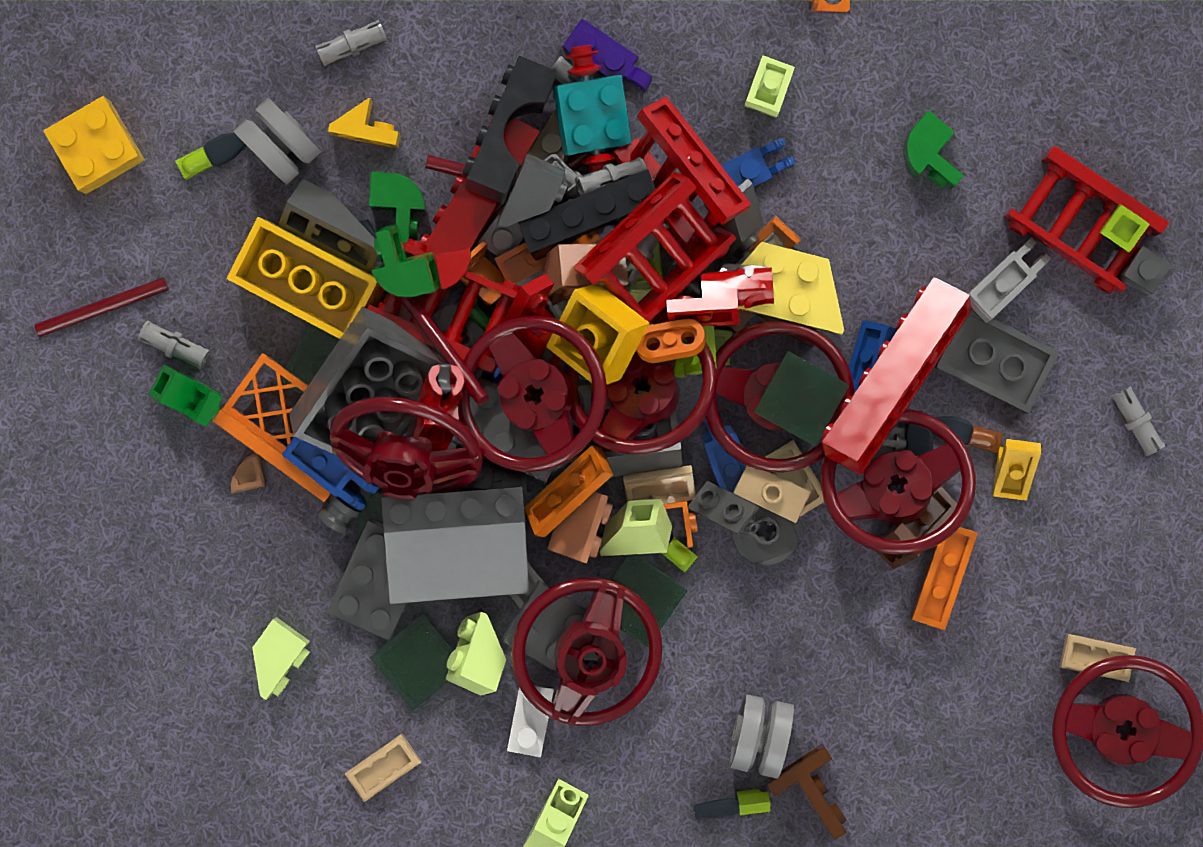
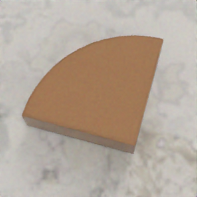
M257 453L252 454L239 464L231 480V493L266 486L260 455Z

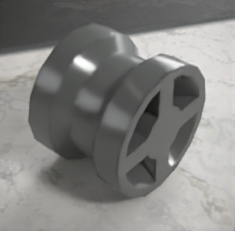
M331 494L329 504L319 510L318 517L331 529L345 534L350 528V520L356 518L361 511L352 507L339 496L335 497Z

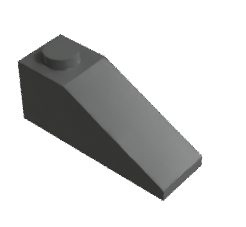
M302 179L286 202L278 226L371 273L378 258L374 247L375 238L335 195Z

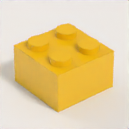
M104 96L43 130L77 190L84 194L92 192L145 161L112 102Z
M599 283L575 289L559 321L579 331L593 346L602 363L607 385L621 380L650 324ZM552 334L546 347L592 383L589 368L579 351L564 338Z

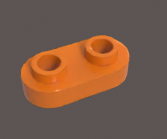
M681 319L649 325L636 350L640 358L649 363L691 357L703 350L706 344V335L702 325L693 319ZM691 336L695 338L691 344L683 343L686 337ZM652 343L660 344L656 350L648 349Z

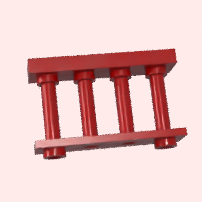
M667 96L642 108L637 115L639 121L646 128L640 140L639 138L633 140L632 144L624 145L614 150L611 154L615 157L618 164L641 157L649 170L655 188H658L677 168L682 175L690 178L697 187L690 194L689 201L692 203L698 195L710 210L704 220L712 230L718 223L723 225L745 213L752 205ZM655 142L668 156L661 166L649 152ZM674 209L664 219V223L669 226L668 228L689 254L703 241L678 209Z
M1054 145L1048 149L1041 160L1047 164L1045 168L1047 173L1021 212L1018 213L1012 208L1003 216L1009 221L1007 226L1022 237L1029 234L1095 278L1093 284L1107 294H1111L1112 291L1116 293L1122 292L1127 285L1117 279V277L1143 238L1149 237L1150 234L1154 237L1162 234L1169 221ZM1066 177L1076 184L1074 187L1076 191L1049 232H1047L1031 220L1059 179L1063 180ZM1095 196L1105 203L1102 207L1104 211L1079 249L1075 251L1060 241V239L1087 198L1091 199ZM1121 204L1150 225L1130 253L1121 247L1107 269L1104 270L1090 261L1089 257L1104 236L1099 232L1118 205Z
M673 172L573 268L581 278L593 285L601 281L614 296L642 316L651 325L654 317L667 305V300H673L715 259L724 256L729 250V246L737 238L733 233L717 227L714 231L710 228L689 201L690 194L697 187L690 178ZM674 209L680 211L703 240L689 255L663 224L664 219ZM649 233H653L678 264L663 279L638 249L639 242ZM625 257L630 260L652 287V290L638 303L612 273L613 267Z
M408 238L406 244L402 242L406 258L426 253L427 246L410 238ZM467 270L463 279L469 281L448 330H444L442 333L462 361H464L471 348L461 344L463 338L460 335L481 288L484 287L501 295L484 332L485 334L504 321L520 286L507 280H503L502 285ZM441 287L435 292L425 294L421 303L430 317L442 292ZM388 292L384 303L380 302L378 308L370 304L368 305V310L393 321L426 346L437 350L413 317H411L410 321L397 317L399 310L396 308L401 299L400 296ZM489 348L476 367L494 375L498 365Z

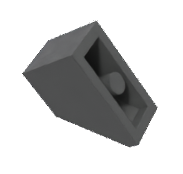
M526 154L499 214L497 225L504 228L550 211L554 201L560 203L568 186V183L563 181L565 170Z
M746 179L738 187L752 205L745 213L723 225L718 223L713 229L714 231L717 227L733 233L737 238L729 246V250L726 253L729 257L739 249L744 253L759 240L756 233L764 224L753 183L749 179Z

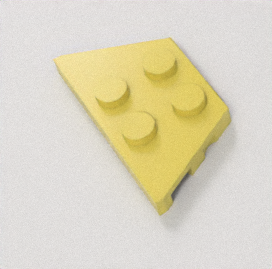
M761 242L742 263L745 266L772 267L774 304H763L752 308H745L743 305L739 306V309L803 324L839 335L843 334L844 326L829 259Z

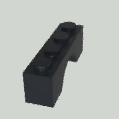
M518 56L515 66L508 64L501 84L506 85L502 97L495 95L488 112L489 115L493 116L489 127L482 125L475 143V145L480 146L476 158L469 156L462 176L467 177L466 190L504 205L519 167V162L513 158L506 147L504 131L513 120L522 115L543 112L558 71L522 56Z
M646 169L554 206L550 211L518 223L529 252L537 261L546 257L547 253L558 244H572L590 232L620 223L656 188L649 170Z

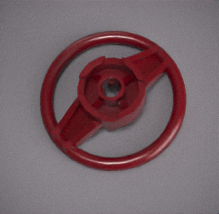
M660 311L654 317L652 325L669 322L667 313ZM689 336L685 339L691 344L695 338ZM652 343L648 349L656 350L660 344ZM706 343L703 350L697 354L702 368V389L693 411L679 426L656 438L632 440L644 427H648V424L656 423L661 419H668L676 409L680 396L674 373L676 359L649 363L642 360L638 353L635 352L621 380L607 385V396L612 406L601 428H598L591 440L614 452L640 455L665 450L689 436L708 413L716 390V367L708 344ZM567 364L565 373L571 379L575 391V398L573 397L569 413L576 426L581 430L588 417L581 406L578 395L579 373ZM649 386L650 390L648 393L643 391L642 395H638L637 389L639 387Z
M523 316L510 319L487 331L471 347L463 362L471 373L474 374L478 362L490 348L504 378L498 386L504 414L519 428L533 431L547 455L533 458L518 457L507 454L493 446L482 435L474 421L470 407V394L464 386L462 388V397L458 404L459 421L476 437L480 444L482 455L501 467L521 472H536L548 470L569 461L591 441L601 424L605 412L607 383L597 352L579 331L562 321L544 316ZM541 330L556 334L571 343L584 358L592 379L593 396L588 418L575 438L569 417L570 414H568L572 407L573 397L575 398L571 379L562 369L538 359L516 332ZM535 389L543 390L544 392L540 396L542 401L539 404L531 401V396Z
M786 320L759 322L731 336L716 352V390L711 407L705 416L716 441L737 461L748 467L766 472L797 471L823 459L825 452L822 442L804 454L784 459L766 458L744 449L733 440L724 428L717 409L716 394L745 407L746 413L752 421L767 430L783 431L796 427L800 422L828 426L830 423H835L840 416L841 406L849 395L853 396L855 394L850 368L840 350L819 331L809 326ZM770 334L796 336L818 347L830 360L839 379L841 399L810 386L808 377L798 368L788 363L772 362L762 365L756 370L724 367V365L737 349L755 338ZM778 386L783 389L782 394H786L785 402H779L776 407L771 405L772 399H768V392L775 391Z
M375 397L360 400L343 408L335 416L330 427L332 452H335L342 463L352 472L365 479L368 484L372 483L382 487L381 494L392 498L414 500L417 499V495L456 492L471 484L477 478L482 468V450L473 433L452 415L434 406L415 400L396 397ZM383 411L407 413L428 419L444 427L455 435L465 448L434 452L432 450L433 443L425 437L410 438L403 435H395L388 431L378 432L376 440L371 442L345 427L354 418L367 413Z
M905 409L897 422L911 423L926 428L939 436L946 444L917 457L909 450L882 454L866 467L863 481L837 493L835 489L837 462L825 456L822 464V496L833 521L852 540L866 548L881 553L913 554L937 546L948 539L962 525L970 512L975 497V469L972 458L963 441L942 421L926 413L911 409ZM961 471V494L955 510L943 525L925 536L911 540L883 539L869 534L853 522L855 520L872 518L878 520L879 518L885 522L894 523L895 526L901 523L904 525L913 523L925 513L932 493ZM892 484L903 485V493L897 494L896 490L891 492L889 489Z
M594 577L576 578L549 588L539 595L525 610L513 636L511 647L512 668L517 684L524 696L544 715L569 725H600L627 714L649 693L661 666L662 637L653 612L643 599L631 589L607 579ZM595 591L582 622L576 621L571 623L556 643L554 654L555 667L561 679L554 701L551 703L536 689L527 671L525 647L529 631L541 612L554 601L577 592ZM624 601L639 616L647 633L649 656L645 672L638 685L620 702L599 711L584 712L594 697L599 695V692L618 685L625 674L627 656L619 638ZM590 652H594L598 657L597 661L591 660L589 665H586L583 657Z
M1136 655L1106 658L1081 671L1072 679L1062 693L1056 706L1052 725L1055 754L1068 779L1076 788L1093 800L1119 808H1139L1153 805L1177 792L1189 780L1197 768L1203 752V712L1189 684L1167 665L1151 658ZM1121 669L1142 670L1160 677L1177 691L1187 708L1191 731L1159 719L1157 711L1152 709L1147 702L1129 694H1114L1103 699L1099 704L1073 702L1087 684L1105 673ZM1125 720H1128L1131 732L1130 734H1125L1124 738H1120L1121 733L1116 732L1117 725H1124ZM1066 732L1091 741L1092 746L1101 756L1117 764L1133 765L1138 762H1146L1151 755L1184 759V762L1168 781L1153 790L1139 794L1114 793L1095 785L1080 772L1069 752Z

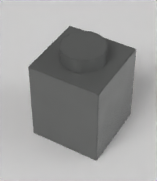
M1141 246L1135 250L1117 279L1143 296L1154 294L1172 264Z

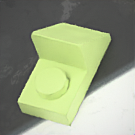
M762 56L744 107L777 118L795 67Z

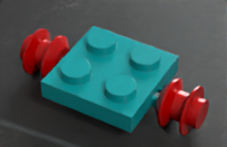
M591 44L570 47L571 54L565 55V58L572 59L573 67L567 73L574 77L582 76L579 78V82L553 86L563 155L590 151L592 155L586 156L581 164L589 166V172L593 173L603 170L604 165L609 164L615 159L609 153L600 152H605V148L632 144L622 75L597 79L589 76L596 74L601 66L593 62V56L599 50L592 51Z

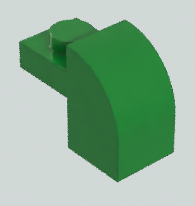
M929 110L906 137L903 149L904 161L909 172L915 178L926 169L930 172L927 177L932 183L941 189L945 186L952 189L964 175L941 157L938 152L955 132Z
M371 172L369 207L376 210L396 211V224L398 225L403 243L406 244L408 238H417L419 220L417 217H413V212L426 213V202L419 188L412 180L401 174Z
M397 224L383 227L376 232L377 238L374 239L375 251L379 259L383 258L384 263L375 267L372 273L383 289L396 296L414 297L435 292L441 287L433 252L406 258Z
M163 364L148 394L158 402L185 414L193 421L205 427L218 414L220 401L223 397L222 393L165 364Z

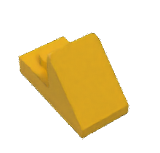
M371 98L366 99L329 124L328 128L331 136L395 149L399 148L401 138L400 133L394 131V125L374 121L373 126H368L373 105Z
M1006 439L1004 447L1000 446L997 454L993 497L1027 501L1041 456V443Z

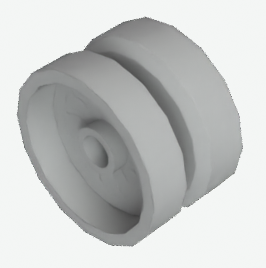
M267 97L255 110L256 115L268 128L263 132L252 120L245 119L233 132L281 181L288 185L299 175V169L287 155L292 151L303 163L310 164L321 151L307 137L309 133L287 111L283 113Z
M745 694L732 732L729 768L748 772L754 764L757 752H759L757 763L759 774L778 779L788 749L794 705L775 701L770 706L766 720H764V699Z

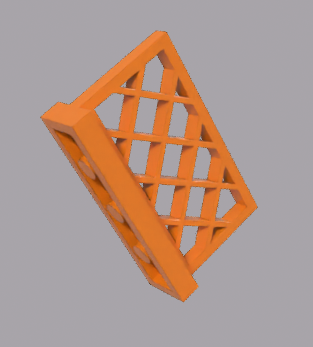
M262 353L212 421L320 500L326 502L329 500L331 493L286 459L282 453L287 446L278 440L287 438V444L289 445L292 437H295L291 433L288 413L293 408L287 409L284 389L298 387L305 392L309 385L265 353ZM264 364L276 371L278 386L259 389L257 374ZM282 376L292 384L283 385ZM253 381L254 390L245 391ZM279 390L282 410L263 413L260 392ZM255 393L258 414L245 416L234 408V405L242 395ZM283 414L286 434L272 436L266 431L264 417ZM259 418L260 426L250 419Z

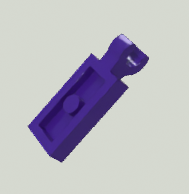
M581 18L562 46L563 49L571 54L570 47L591 44L592 51L599 50L593 56L594 64L601 66L598 73L604 77L622 75V81L627 79L645 92L652 82V76L634 66L638 56Z

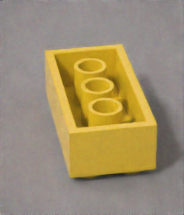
M257 217L226 278L339 339L361 307L367 309L369 304L376 307L385 290L379 285L373 275L260 217Z

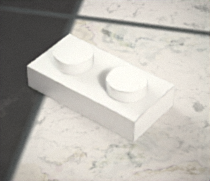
M534 685L548 701L552 702L553 688ZM520 688L507 751L541 757L549 717L537 710L527 700Z

